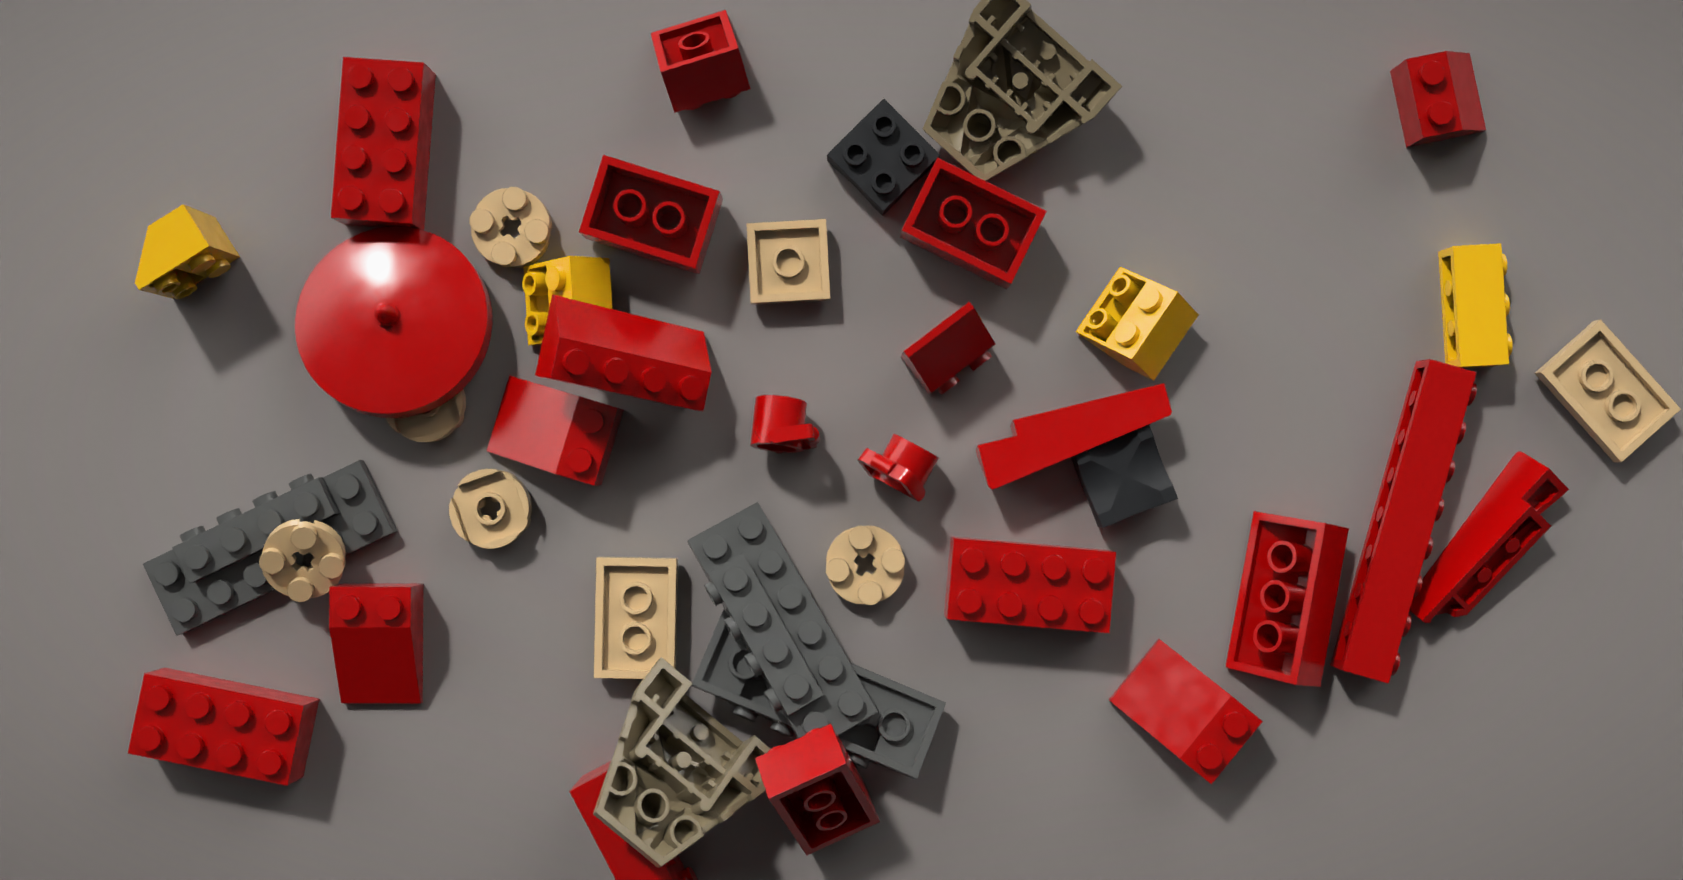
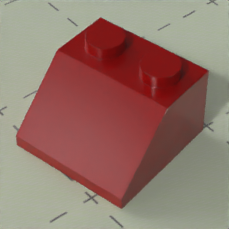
M726 10L651 33L660 72L674 113L682 110H695L705 103L721 98H733L741 92L751 89Z
M1443 51L1404 60L1390 71L1406 148L1486 131L1470 53Z
M969 301L904 350L901 358L928 394L937 389L942 395L960 382L956 374L969 365L974 371L989 360L992 356L988 350L995 345V342L976 309Z

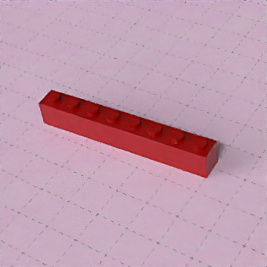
M1433 359L1416 361L1330 666L1388 684L1391 676L1396 674L1400 665V653H1398L1402 637L1407 635L1411 626L1409 611L1412 600L1419 595L1422 587L1420 572L1423 561L1428 559L1433 548V538L1430 536L1434 522L1440 519L1444 509V500L1441 497L1445 483H1448L1454 474L1455 461L1452 460L1456 445L1462 441L1465 435L1466 423L1463 422L1467 406L1472 404L1476 396L1477 385L1474 381L1477 372Z

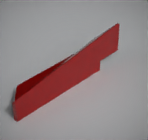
M1162 383L1013 420L1010 425L1013 437L980 444L976 448L977 458L988 487L996 489L1170 416L1172 410L1165 384Z
M1521 451L1516 452L1423 577L1420 593L1415 599L1413 598L1410 611L1424 623H1430L1435 615L1448 613L1453 617L1468 615L1551 527L1540 514L1561 498L1569 489L1548 467Z

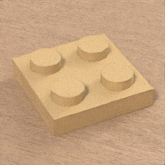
M826 219L746 223L751 305L831 300Z

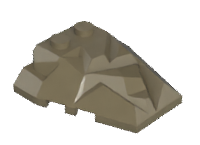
M981 0L973 9L968 21L969 25L960 46L958 45L952 65L945 81L941 84L923 130L971 174L987 181L1046 145L1058 140L1070 131L1094 119L1122 88V85L1093 59L1088 61L1031 9V4L1027 0Z
M662 657L655 663L634 691L593 812L594 816L658 868L694 844L717 824L727 820L746 803L764 793L765 787L755 758L770 750L755 735L742 742L688 697L685 693L692 685V682Z

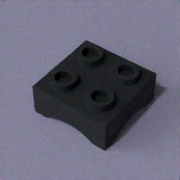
M885 99L878 103L827 154V161L850 181L882 216L933 167L936 159L940 158V154Z
M1146 425L1071 457L1098 527H1107L1135 514L1178 499L1174 486L1162 463L1150 425Z

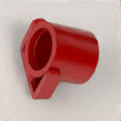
M757 396L755 398L750 446L777 454L797 453L816 448L820 441V434L813 424H805L807 403L804 400L788 396Z
M893 434L882 455L866 448L858 458V462L869 476L920 502L926 493L924 485L939 457L905 438Z

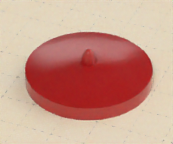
M399 226L382 227L357 234L345 240L331 250L311 272L304 284L296 309V342L300 357L310 376L320 388L343 405L357 412L380 418L410 417L431 411L443 405L462 391L472 380L489 348L493 325L492 307L487 288L478 271L453 244L431 232L421 229Z

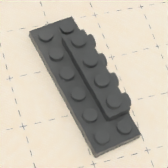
M358 460L325 477L314 479L312 474L299 477L289 483L291 491L280 496L277 495L276 491L259 496L252 501L255 508L243 514L239 508L228 511L216 518L219 525L207 531L204 526L188 530L180 535L182 543L172 547V550L143 563L176 636L185 634L275 590L264 577L259 560L268 536L276 527L284 522L300 519V522L314 523V520L329 525L342 538L345 544V556L397 532L364 460ZM299 552L294 553L296 556L295 562L298 565L312 566L310 562L313 555L311 553L302 555Z
M758 502L688 539V545L709 580L704 587L715 606L722 603L729 618L724 620L729 633L735 642L742 639L749 651L748 654L744 655L748 667L755 677L763 676L769 687L768 690L764 691L766 699L775 713L782 710L797 739L806 735L810 730L822 728L829 724H832L837 735H840L878 712Z
M723 610L691 686L728 701L729 704L735 706L733 713L739 717L755 722L757 716L772 721L770 729L792 738L794 732L782 710L775 713L766 699L764 691L768 690L769 687L763 676L755 677L748 667L744 655L748 654L749 651L742 639L735 642L724 623V620L729 618V616ZM850 663L878 711L876 714L838 735L854 765L866 769L869 762L875 765L879 764L910 778L917 779L946 702Z

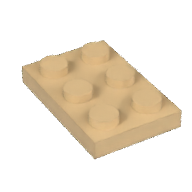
M1601 319L1591 322L1535 372L1536 376L1613 462H1623L1681 410Z
M596 557L594 678L644 679L661 657L676 669L678 558Z

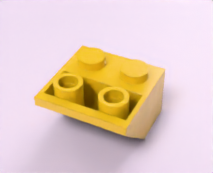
M182 204L148 226L135 284L141 291L172 299H181L195 292L197 289L196 284L207 277L215 278L227 272L231 268L230 263L240 256L216 217Z
M566 256L523 267L522 287L526 302L525 329L528 335V346L542 345L552 295L613 309L609 258Z
M1119 267L1076 330V333L1125 367L1154 381L1199 314L1177 291Z

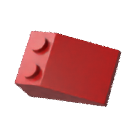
M509 375L487 452L593 486L602 485L624 409Z
M344 583L329 587V630L341 703H423L424 583Z
M1159 638L1109 698L1110 702L1211 785L1263 722Z

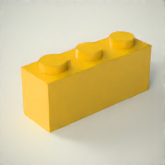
M1501 243L1452 246L1438 251L1445 363L1461 368L1494 367L1509 364L1513 343L1510 334L1507 333L1506 317L1510 311V300L1504 292L1507 259L1502 254Z

